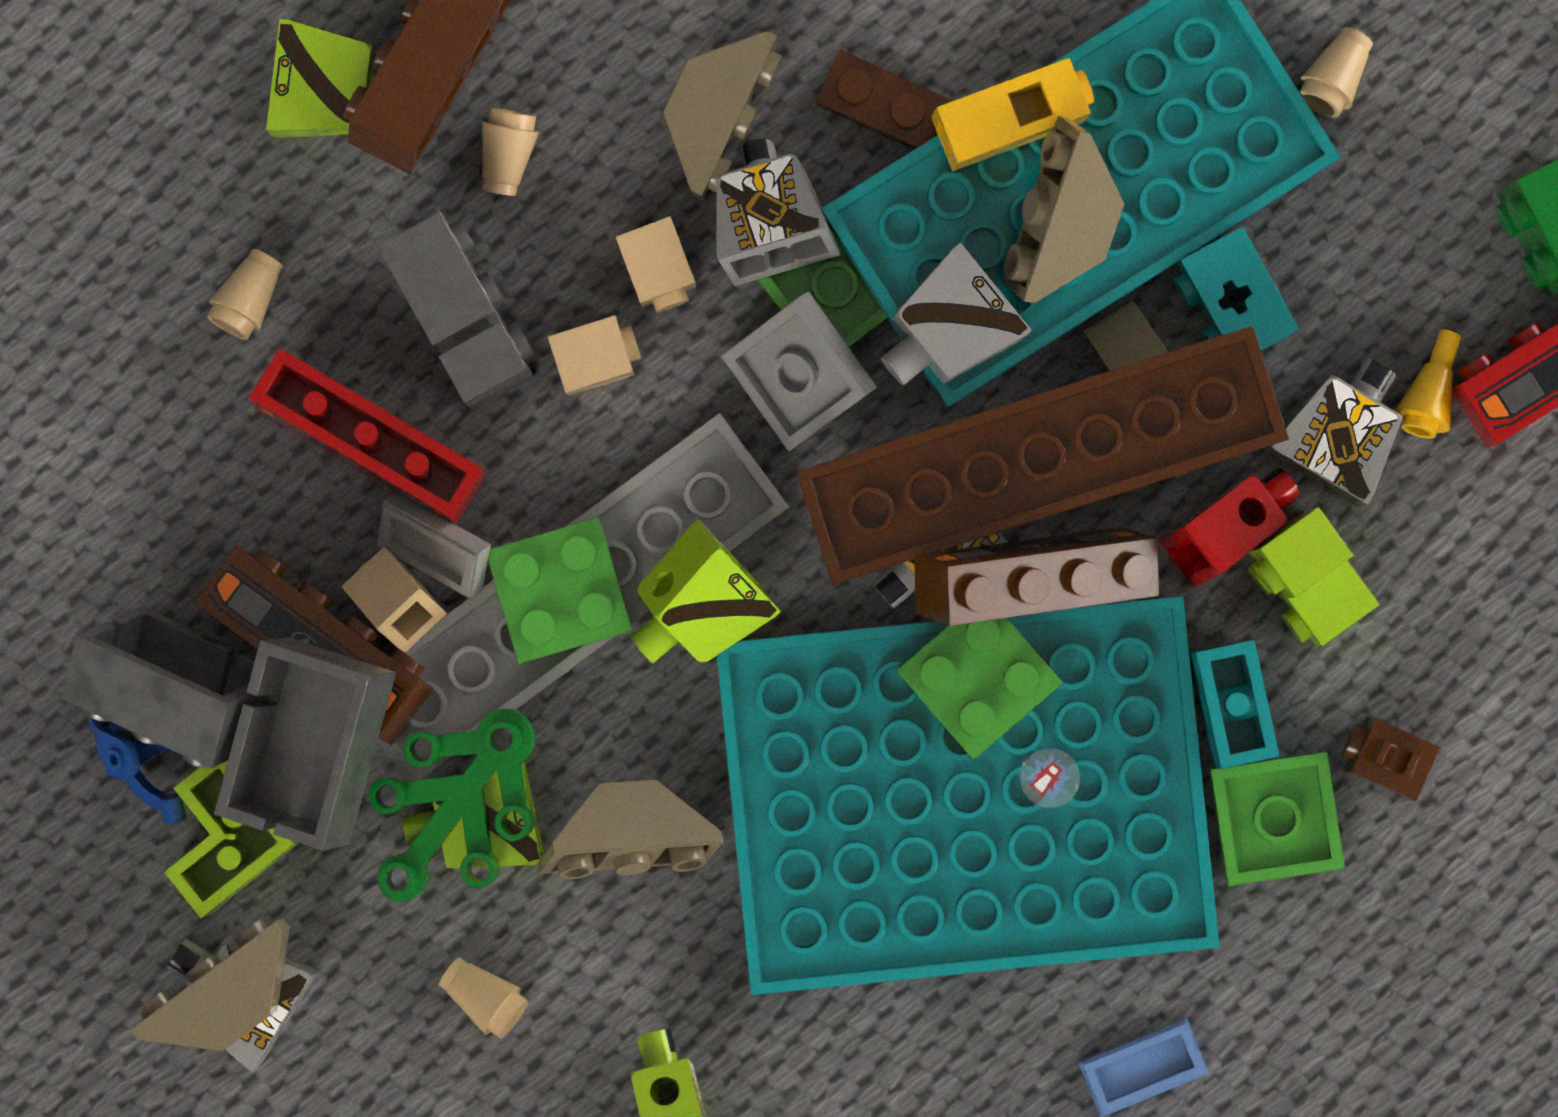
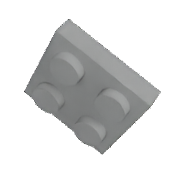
M809 291L795 299L721 356L788 452L877 388Z

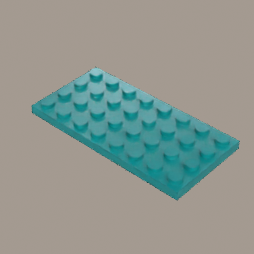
M1151 0L1051 63L1054 64L1070 58L1075 72L1081 69L1085 72L1093 91L1094 103L1088 105L1091 114L1083 123L1078 125L1091 134L1120 193L1124 206L1106 260L1036 303L1023 301L1003 284L1005 278L1003 267L1009 248L1016 244L1023 223L1022 206L1029 190L1035 187L1042 166L1040 155L1042 144L1046 137L952 172L937 135L821 208L833 234L901 340H904L905 336L895 326L892 318L960 242L1031 328L1032 331L1019 343L945 384L939 380L929 366L924 368L922 373L945 409L956 404L1341 158L1240 0Z

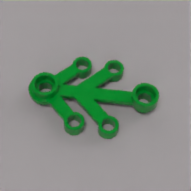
M498 709L487 714L481 720L477 730L437 735L431 731L413 733L406 739L403 753L405 759L415 767L431 766L444 756L478 755L464 774L405 782L398 778L389 777L378 780L371 786L369 802L372 808L381 814L398 812L406 805L443 801L407 851L386 859L380 866L377 877L378 885L381 892L388 899L395 902H406L419 897L425 892L430 879L427 864L461 818L463 820L467 856L460 865V874L463 881L471 887L481 888L492 884L498 878L500 864L496 856L492 854L484 787L496 771L504 807L497 813L495 818L497 833L505 840L517 841L527 837L533 831L535 819L532 811L527 807L521 763L533 751L535 732L531 722L524 714L514 709ZM500 728L509 730L512 735V744L507 750L499 748L495 742V734ZM420 738L426 739L432 747L431 755L427 760L419 758L415 752V744ZM385 785L392 786L397 793V801L393 806L385 805L381 799V790ZM511 811L519 813L523 818L524 825L520 833H514L507 827L506 818ZM476 858L484 860L488 865L489 873L484 880L476 878L472 873V863ZM396 868L404 870L408 876V884L404 890L398 889L392 883V872Z

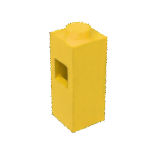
M1070 58L938 106L931 118L953 172L1046 137L1050 132H1053L1058 115L1067 117L1076 124L1083 123L1091 114L1088 105L1094 103V95L1085 72L1082 69L1075 72Z

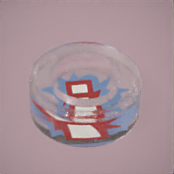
M1045 748L1035 751L1024 761L1021 767V788L1027 798L1039 806L1046 808L1062 806L1074 797L1079 788L1080 773L1077 764L1067 753L1058 749Z

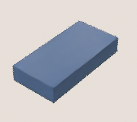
M1186 1017L1077 1061L1100 1117L1209 1074Z

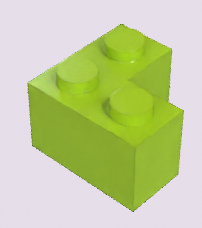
M1319 507L1302 511L1248 553L1254 563L1247 567L1248 572L1267 596L1271 593L1274 595L1278 594L1288 608V611L1282 614L1281 617L1300 643L1310 639L1314 646H1324L1380 605L1349 563L1348 559L1354 555Z
M228 760L214 768L199 767L173 788L210 834L164 872L200 918L212 914L299 844L274 835L275 828L262 831L214 815Z

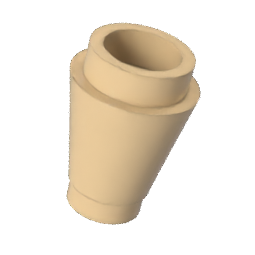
M1349 27L1342 28L1339 35L1335 37L1300 78L1302 88L1299 92L1312 111L1328 118H1338L1343 110L1351 108L1369 52L1373 46L1370 38L1362 32Z
M490 107L488 121H482L483 184L481 190L516 196L518 185H520L539 131L534 130L535 115Z
M252 249L249 256L243 260L209 300L212 308L206 316L208 320L225 332L243 340H248L253 330L260 331L278 280V274L283 267L282 264L270 255L260 250Z
M461 957L457 958L449 966L439 982V986L447 991V994L485 1035L492 1032L500 1039L504 1038L513 1029L529 1004V1001L520 995L521 987L471 963H467Z

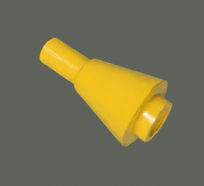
M1445 329L1439 330L1429 363L1424 365L1395 409V412L1402 416V429L1409 434L1433 439L1437 433L1450 431L1453 371L1451 369L1462 338L1456 332Z

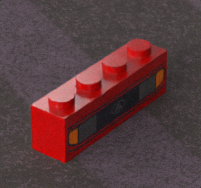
M1537 321L1509 338L1508 342L1513 350L1493 361L1487 352L1458 370L1463 381L1452 387V393L1487 448L1500 444L1558 407V321L1545 330L1542 329Z
M279 348L249 396L251 404L258 412L391 491L400 493L455 525L459 523L485 480L484 469L281 348Z

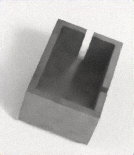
M438 212L377 246L432 346L437 345L442 353L438 357L467 406L474 410L534 377L528 363L537 359V356L517 323L507 328L500 312L509 308L488 271L478 276L471 261L480 257V254L459 219L449 224L441 212Z
M141 606L113 618L111 624L104 622L76 635L62 700L82 708L83 713L94 720L112 722L132 731L133 736L141 742L154 745L160 744L182 754L183 759L191 765L214 768L229 759L243 704L271 700L279 702L281 693L262 696L246 693L255 657L243 653L237 659L230 693L223 696L234 648Z
M291 638L260 640L246 693L255 696L281 693L279 702L271 700L243 704L214 815L262 831L275 828L274 835L321 851L349 845L396 672Z

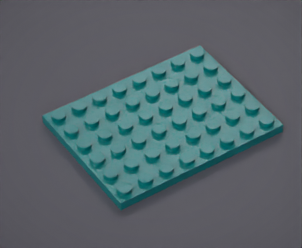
M1183 596L1100 604L1009 617L1008 620L1063 683L975 760L971 759L896 672L900 666L948 625L933 621L738 641L718 654L717 665L751 995L1220 948ZM1051 752L1053 761L1061 759L1059 765L1066 767L1064 775L1072 776L1063 780L1062 788L1066 794L1060 792L1059 795H1055L1052 803L1050 797L1037 795V792L1029 786L1032 780H1024V778L1035 772L1036 765L1034 759L1044 763L1045 760L1048 761Z

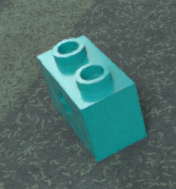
M1243 226L1181 259L1175 265L1180 275L1173 278V282L1181 299L1189 310L1198 306L1208 324V327L1201 330L1204 340L1253 325L1262 351L1299 330ZM1226 285L1231 293L1238 290L1243 292L1245 300L1239 304L1241 314L1238 315L1233 308H1227L1224 311L1221 309L1218 301L1225 295L1222 286Z
M1244 640L1189 652L1213 767L1223 769L1279 757L1255 640Z

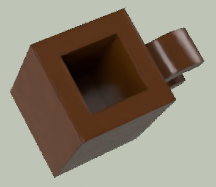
M1368 717L1364 727L1357 723L1353 726L1345 741L1341 755L1349 758L1344 769L1345 771L1406 799L1417 801L1441 747L1382 720Z

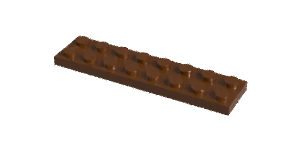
M1252 325L806 468L796 473L831 583L835 585L913 560L914 555L939 552L1289 440Z

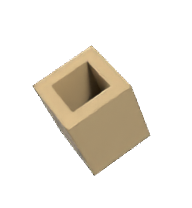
M671 216L616 236L642 308L653 304L656 312H662L689 301L686 291L696 288V283Z
M615 315L548 336L565 393L568 396L634 376L631 362L642 359L631 325L620 328Z
M385 547L365 562L341 586L373 626L404 653L447 614L417 577Z

